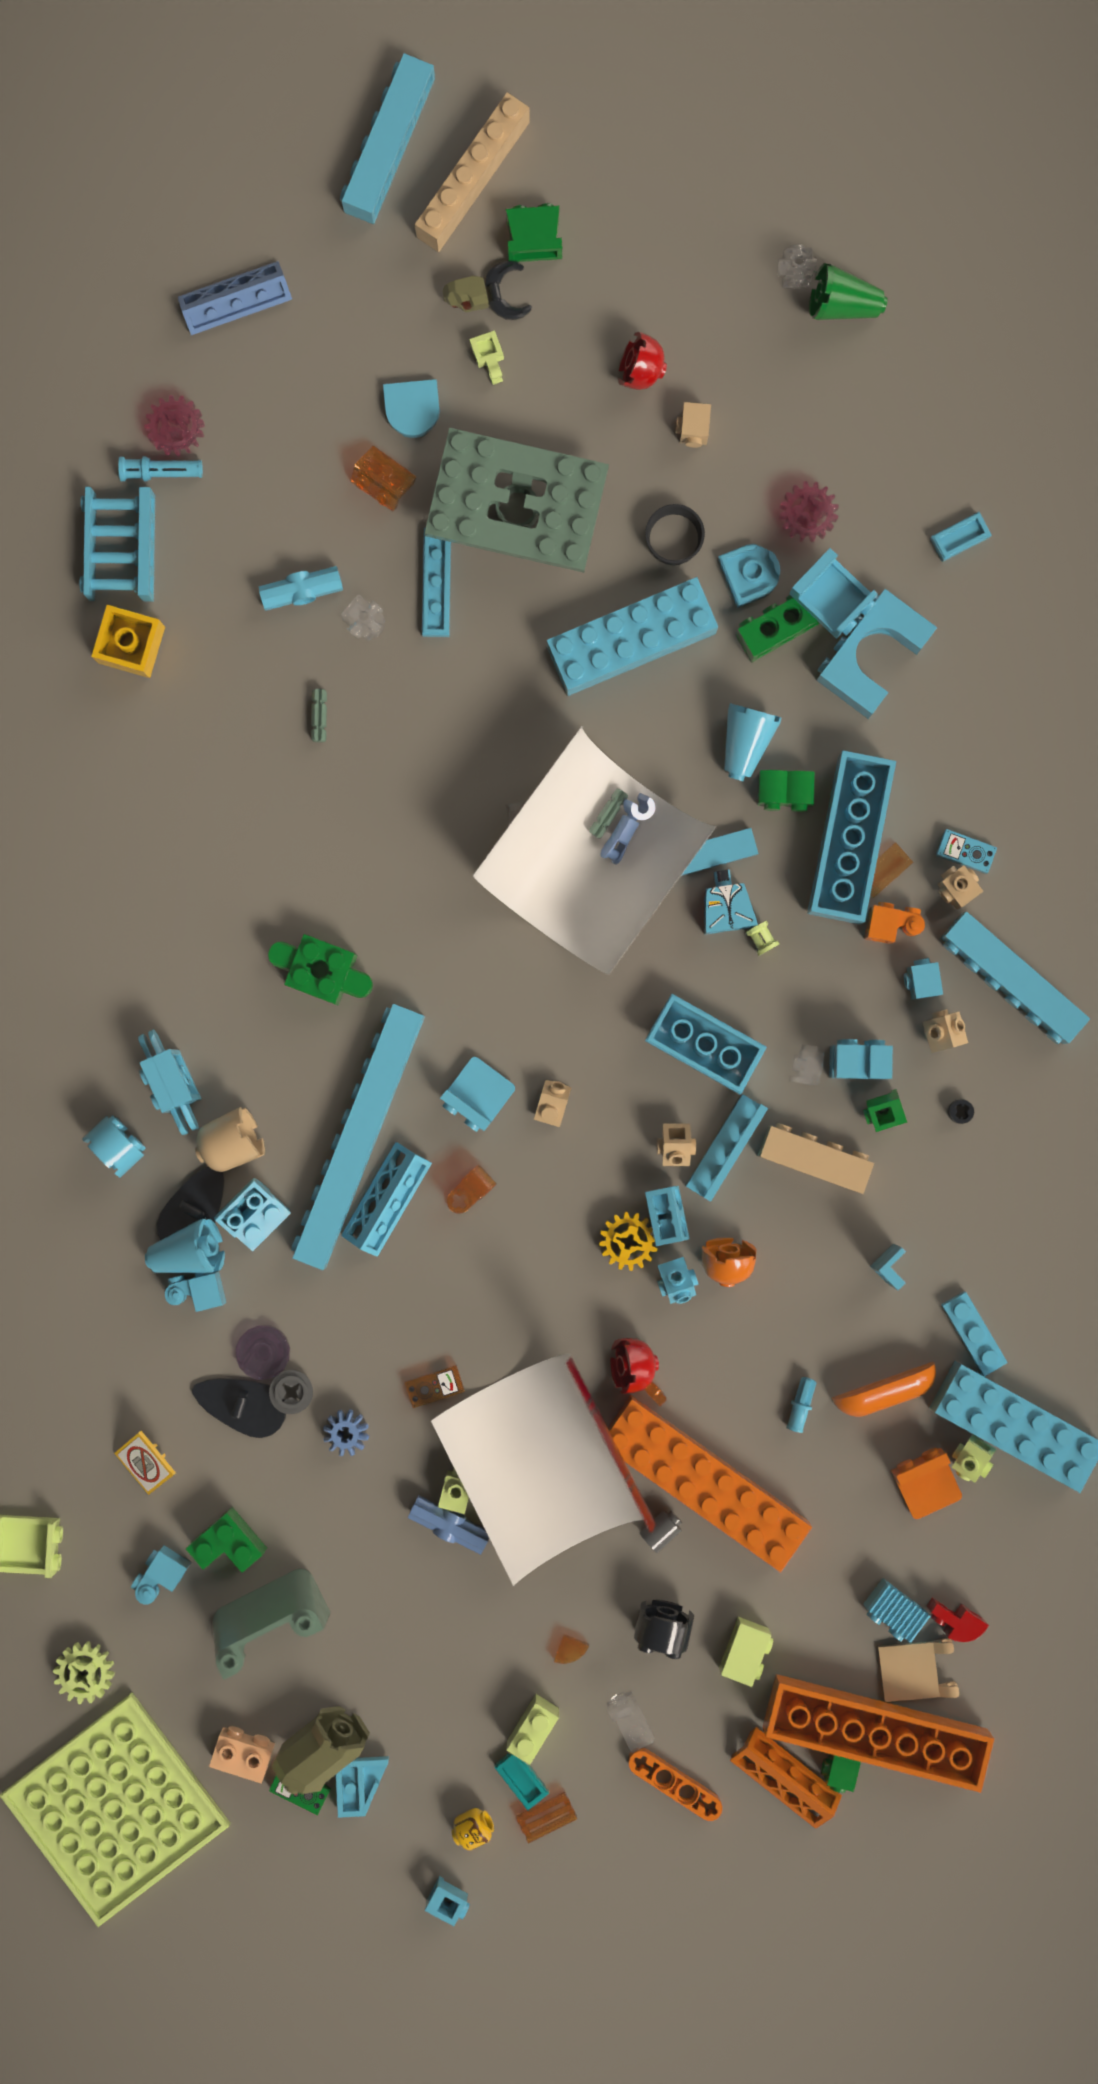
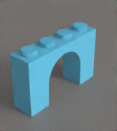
M884 589L880 596L877 594L873 600L876 605L866 616L862 617L859 615L855 619L858 624L852 629L853 632L848 639L843 636L834 647L837 653L833 659L826 658L817 670L821 673L817 679L819 683L867 719L870 718L889 692L867 677L859 668L856 660L858 643L869 635L885 634L893 637L917 655L937 629L935 625L886 589Z

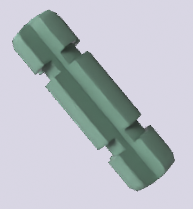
M313 689L312 702L314 704H311V726L313 727L311 739L313 742L322 743L326 741V730L324 728L327 727V706L325 704L327 702V692L324 689Z
M617 788L610 797L611 801L608 800L598 815V821L594 822L589 829L593 836L599 839L602 838L607 830L606 826L609 827L621 809L620 805L623 806L624 799L628 798V795L621 789Z

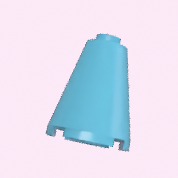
M732 703L729 704L724 768L725 771L729 772L728 777L744 781L745 776L751 777L779 727L781 717Z
M200 1219L149 1246L145 1254V1263L155 1273H214L221 1270L224 1265L225 1251H220L218 1244L223 1242L222 1236L212 1220Z

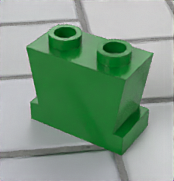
M545 203L538 207L529 208L524 205H516L511 209H506V221L511 241H508L509 261L526 262L562 259V238H557L560 205L554 206L553 204Z

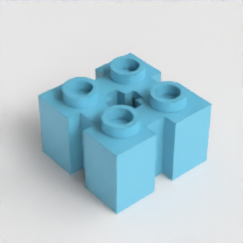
M856 1039L837 1040V1045L830 1046L829 1078L892 1079L893 1046L885 1045V1040L864 1041V1045H858V1040Z

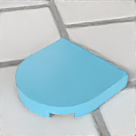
M437 379L383 384L386 416L391 427L408 438H418L426 435L434 427L440 415Z
M750 544L718 556L737 608L766 597L775 589L779 581V561L772 551L764 547Z

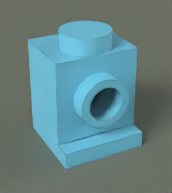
M439 1876L426 1900L425 1911L455 1926L458 1918L463 1920L469 1909L470 1903L467 1902L468 1893L444 1881V1878ZM447 1897L453 1900V1902H446L444 1898Z

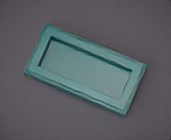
M510 1752L494 1764V1768L527 1811L549 1794L548 1788L531 1766Z

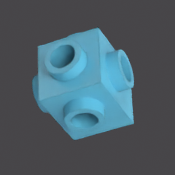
M684 1257L658 1265L662 1280L657 1281L662 1297L668 1295L670 1304L675 1302L677 1304L685 1303L691 1300L692 1296L696 1295L694 1286L698 1285V1280L694 1269L688 1270Z

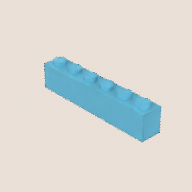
M405 53L400 63L396 62L393 67L390 87L386 86L383 91L381 109L379 112L375 111L373 115L370 135L364 137L361 145L362 154L359 161H354L350 172L352 178L349 185H344L340 195L344 213L374 224L435 80L434 65Z
M967 911L960 914L940 937L945 942L943 946L953 955L958 953L965 959L964 965L974 973L979 971L986 977L984 982L995 991L1001 990L1006 995L1005 1000L1014 1008L1020 1007L1027 1013L1026 1019L1037 1027L1041 1025L1048 1031L1046 1036L1054 1043L1069 1044L1090 1020L1085 1013Z

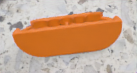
M932 1361L831 1397V1399L840 1411L854 1417L867 1416L920 1397L929 1391L936 1378L935 1362Z

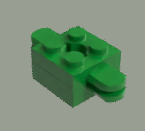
M303 934L299 947L286 942H276L269 949V961L274 966L289 972L284 985L337 1006H339L343 993L356 998H365L373 989L371 977L353 968L358 955L306 934Z

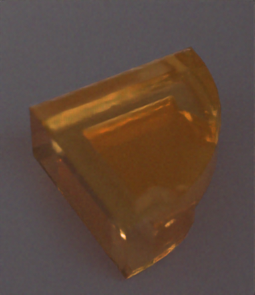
M653 1381L644 1389L660 1407L667 1401L666 1394Z
M563 1634L554 1662L560 1664L575 1662L586 1653L589 1643Z

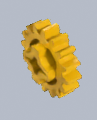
M628 1211L624 1212V1218L621 1219L615 1214V1222L613 1224L609 1221L605 1222L609 1228L608 1231H600V1234L606 1238L599 1241V1245L606 1246L607 1248L602 1252V1255L611 1256L609 1259L610 1265L615 1263V1261L619 1262V1270H622L624 1264L628 1265L630 1271H633L634 1264L636 1263L640 1268H643L642 1260L646 1259L651 1262L652 1258L649 1252H657V1248L652 1246V1242H655L654 1236H651L653 1228L652 1226L648 1228L646 1226L649 1219L646 1217L640 1221L639 1213L637 1212L633 1218L629 1217ZM629 1223L627 1229L621 1232L614 1231L619 1225ZM639 1226L644 1230L647 1241L639 1238L637 1234ZM629 1234H632L633 1240L638 1244H630L629 1248H625V1243L621 1239L616 1238H627ZM610 1241L618 1243L620 1247L619 1256L612 1250ZM637 1250L643 1251L638 1257L628 1259L631 1253Z

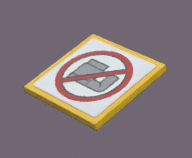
M140 1431L114 1454L149 1495L176 1474V1472L164 1459L165 1453L161 1455L155 1448L158 1445L152 1444L144 1433Z

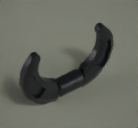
M504 260L495 264L486 276L485 286L489 287L491 296L489 305L496 315L506 320H518L525 317L531 311L532 306L527 305L523 308L510 306L505 300H502L499 284H501L505 274L514 270L523 271L524 266L516 261Z

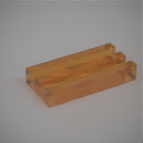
M563 1792L528 1811L516 1815V1819L529 1844L577 1820V1814L566 1792ZM565 1803L564 1806L528 1824L525 1821L557 1804ZM566 1812H569V1814H567V1815H565V1816H563V1817H561V1818H559V1819H557V1820H555V1821H553V1822H551V1823H549V1824H547V1825H545V1826H543V1827H541V1828H539V1829H537V1830H535V1831H533V1832H530V1830H532V1829H534V1828H536V1827H538V1826H540V1825H542V1824H544V1823H546V1822H548V1821H550V1820H552V1819H554V1818H556V1817H558V1816H560V1815H562V1814H564V1813H566Z

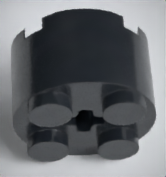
M653 1600L652 1605H646V1601H643L640 1605L634 1633L638 1649L645 1653H653L655 1651L664 1653L665 1656L671 1659H680L682 1653L688 1649L694 1614L689 1610L687 1615L682 1612L683 1606L674 1602Z

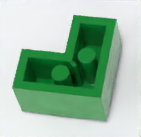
M233 1507L186 1547V1551L202 1570L222 1553H225L241 1573L257 1561L267 1549L265 1544Z

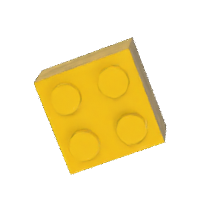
M107 605L91 657L98 664L150 678L165 626L159 619Z

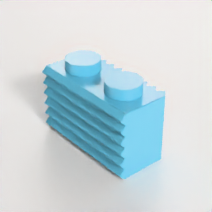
M884 1578L881 1579L877 1587L874 1588L873 1592L864 1602V1606L868 1610L866 1615L878 1625L881 1622L890 1627L888 1632L899 1641L905 1638L911 1643L931 1617L925 1609Z

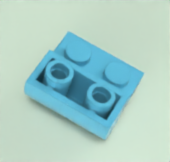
M253 1178L214 1219L234 1238L237 1237L250 1250L254 1251L291 1212L270 1192L269 1188L256 1178Z

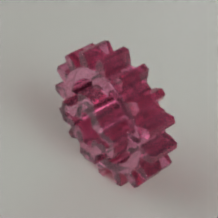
M170 395L168 402L159 398L161 405L157 407L152 404L151 408L154 413L146 414L145 416L150 422L145 425L146 431L150 432L147 437L150 442H155L154 446L158 451L164 447V452L168 456L172 450L175 451L177 457L180 456L182 449H185L188 454L191 453L189 446L192 444L198 447L199 444L196 438L204 437L202 430L199 429L205 427L203 419H199L202 416L200 410L195 409L196 406L193 401L186 404L184 396H180L179 400L175 401L173 395ZM190 418L192 419L191 431L188 430V424L191 422ZM159 420L162 422V427L159 429L160 433H158ZM168 421H169L171 424H173V423H174L175 425H178V424H179V426L181 427L182 430H180L178 427H177V428L174 427V426L170 427V424L168 423Z
M805 481L802 489L794 485L792 488L793 494L786 492L784 496L786 501L781 502L780 509L784 510V512L780 513L779 519L786 520L783 525L784 530L792 529L790 537L799 534L800 542H803L805 537L809 536L810 541L814 542L816 535L823 539L826 535L825 530L829 532L833 530L834 526L831 522H836L838 519V515L834 514V512L838 510L839 505L832 504L835 499L834 494L826 495L827 486L820 490L818 489V482H815L813 487H809L807 481ZM801 497V504L792 508V504ZM806 506L807 508H809L810 512H814L812 518L811 516H809L808 512H804ZM826 516V520L817 527V520Z

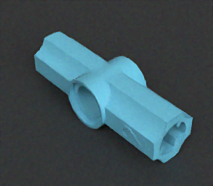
M337 566L311 573L308 571L292 573L285 580L258 586L265 611L289 604L297 606L315 601L316 597L343 590Z

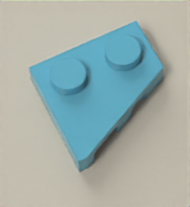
M389 1756L356 1758L336 1774L338 1818L366 1816L380 1780L387 1768Z

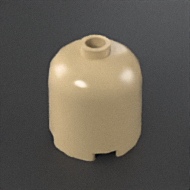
M239 1107L200 1128L197 1134L195 1153L201 1163L205 1162L211 1169L223 1172L265 1155V1145L263 1138L257 1139L254 1129L258 1125L253 1116L246 1108L241 1109Z

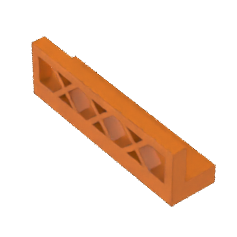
M757 1727L750 1731L745 1745L732 1754L730 1761L815 1829L833 1818L842 1795L831 1790L825 1781L771 1738H767ZM746 1755L755 1764L748 1763L743 1757ZM765 1775L772 1776L776 1781L768 1779ZM786 1792L793 1793V1794H795L798 1798L791 1797V1796H790L789 1794H787ZM808 1809L815 1810L820 1815L816 1817Z

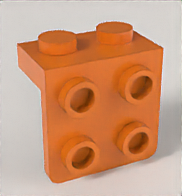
M941 1448L929 1449L923 1452L921 1457L914 1460H905L899 1463L897 1468L891 1470L914 1519L925 1517L962 1498V1493L948 1465L951 1462L946 1452Z

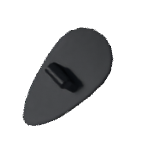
M206 1167L194 1174L181 1186L159 1215L157 1234L160 1240L200 1219H210L216 1223L214 1217L219 1213L224 1194L223 1172Z
M217 1378L197 1383L192 1388L193 1396L206 1412L232 1429L250 1437L264 1438L271 1436L281 1428L286 1419V1414L278 1411L273 1406L269 1396L270 1385L242 1379Z

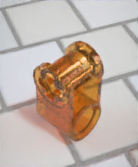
M478 1164L450 1192L447 1198V1205L454 1213H464L478 1200L480 1201L497 1183ZM453 1195H465L464 1203L466 1206L463 1208L461 1206L453 1207Z

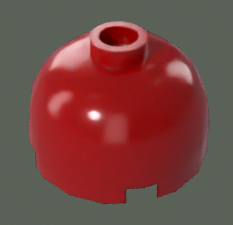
M635 332L634 336L637 337L635 342L629 341L622 355L619 371H624L623 379L618 378V382L621 386L629 389H648L656 383L658 378H663L667 369V363L664 362L663 348L655 338L642 332Z
M637 1338L615 1340L611 1350L616 1349V1359L610 1358V1366L616 1388L622 1387L621 1394L644 1390L651 1384L656 1371L659 1369L657 1355L653 1353L647 1343Z

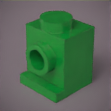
M897 1089L891 1090V1093L866 1100L868 1108L863 1109L867 1124H873L876 1132L908 1123ZM887 1108L884 1112L878 1111V1110Z

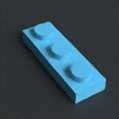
M963 1291L941 1304L984 1377L1008 1363L967 1292Z

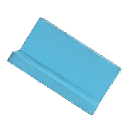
M892 1244L870 1267L889 1286L899 1290L906 1282L891 1266L906 1251L902 1247Z

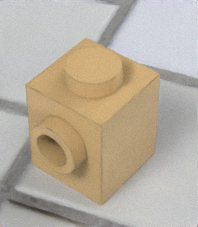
M684 402L682 417L677 416L676 433L681 434L680 443H686V446L692 448L707 445L711 404Z

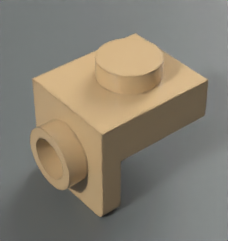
M546 1080L534 1120L560 1127L571 1087L559 1081Z

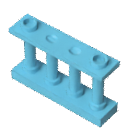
M85 487V496H81V510L85 512L84 576H80L79 581L81 593L89 601H95V590H134L142 601L154 602V492L150 487H139V496H136L135 499H96V493L93 489ZM96 510H136V513H139V523H135V526L96 525ZM96 536L135 537L136 540H139L138 550L134 552H96ZM95 563L135 564V566H138V577H134V579H95Z

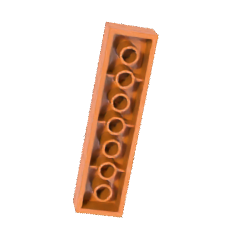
M630 1395L609 1425L608 1430L625 1463L780 1573L812 1529L810 1522L632 1395Z
M779 1674L775 1675L763 1723V1730L767 1738L980 1793L994 1743V1737L984 1727Z

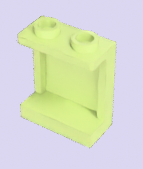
M0 1515V1572L44 1574L45 1578L54 1576L60 1570L62 1561L61 1554H58V1543H61L63 1538V1527L59 1526L60 1518Z

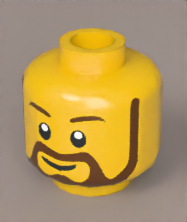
M472 1808L455 1818L454 1829L451 1831L452 1838L457 1845H461L465 1850H474L490 1841L494 1831V1824L488 1812L482 1811L479 1808Z

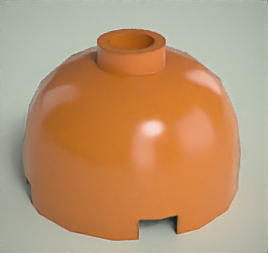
M734 1238L708 1240L706 1247H702L701 1257L702 1266L707 1276L723 1287H733L735 1284L743 1282L750 1277L754 1270L757 1249L754 1245L742 1240V1245L733 1244Z

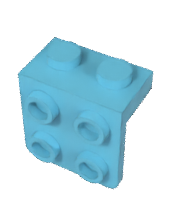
M473 1057L440 1099L444 1101L442 1107L455 1116L459 1112L467 1119L464 1123L477 1132L479 1129L485 1131L515 1091V1086L482 1060Z

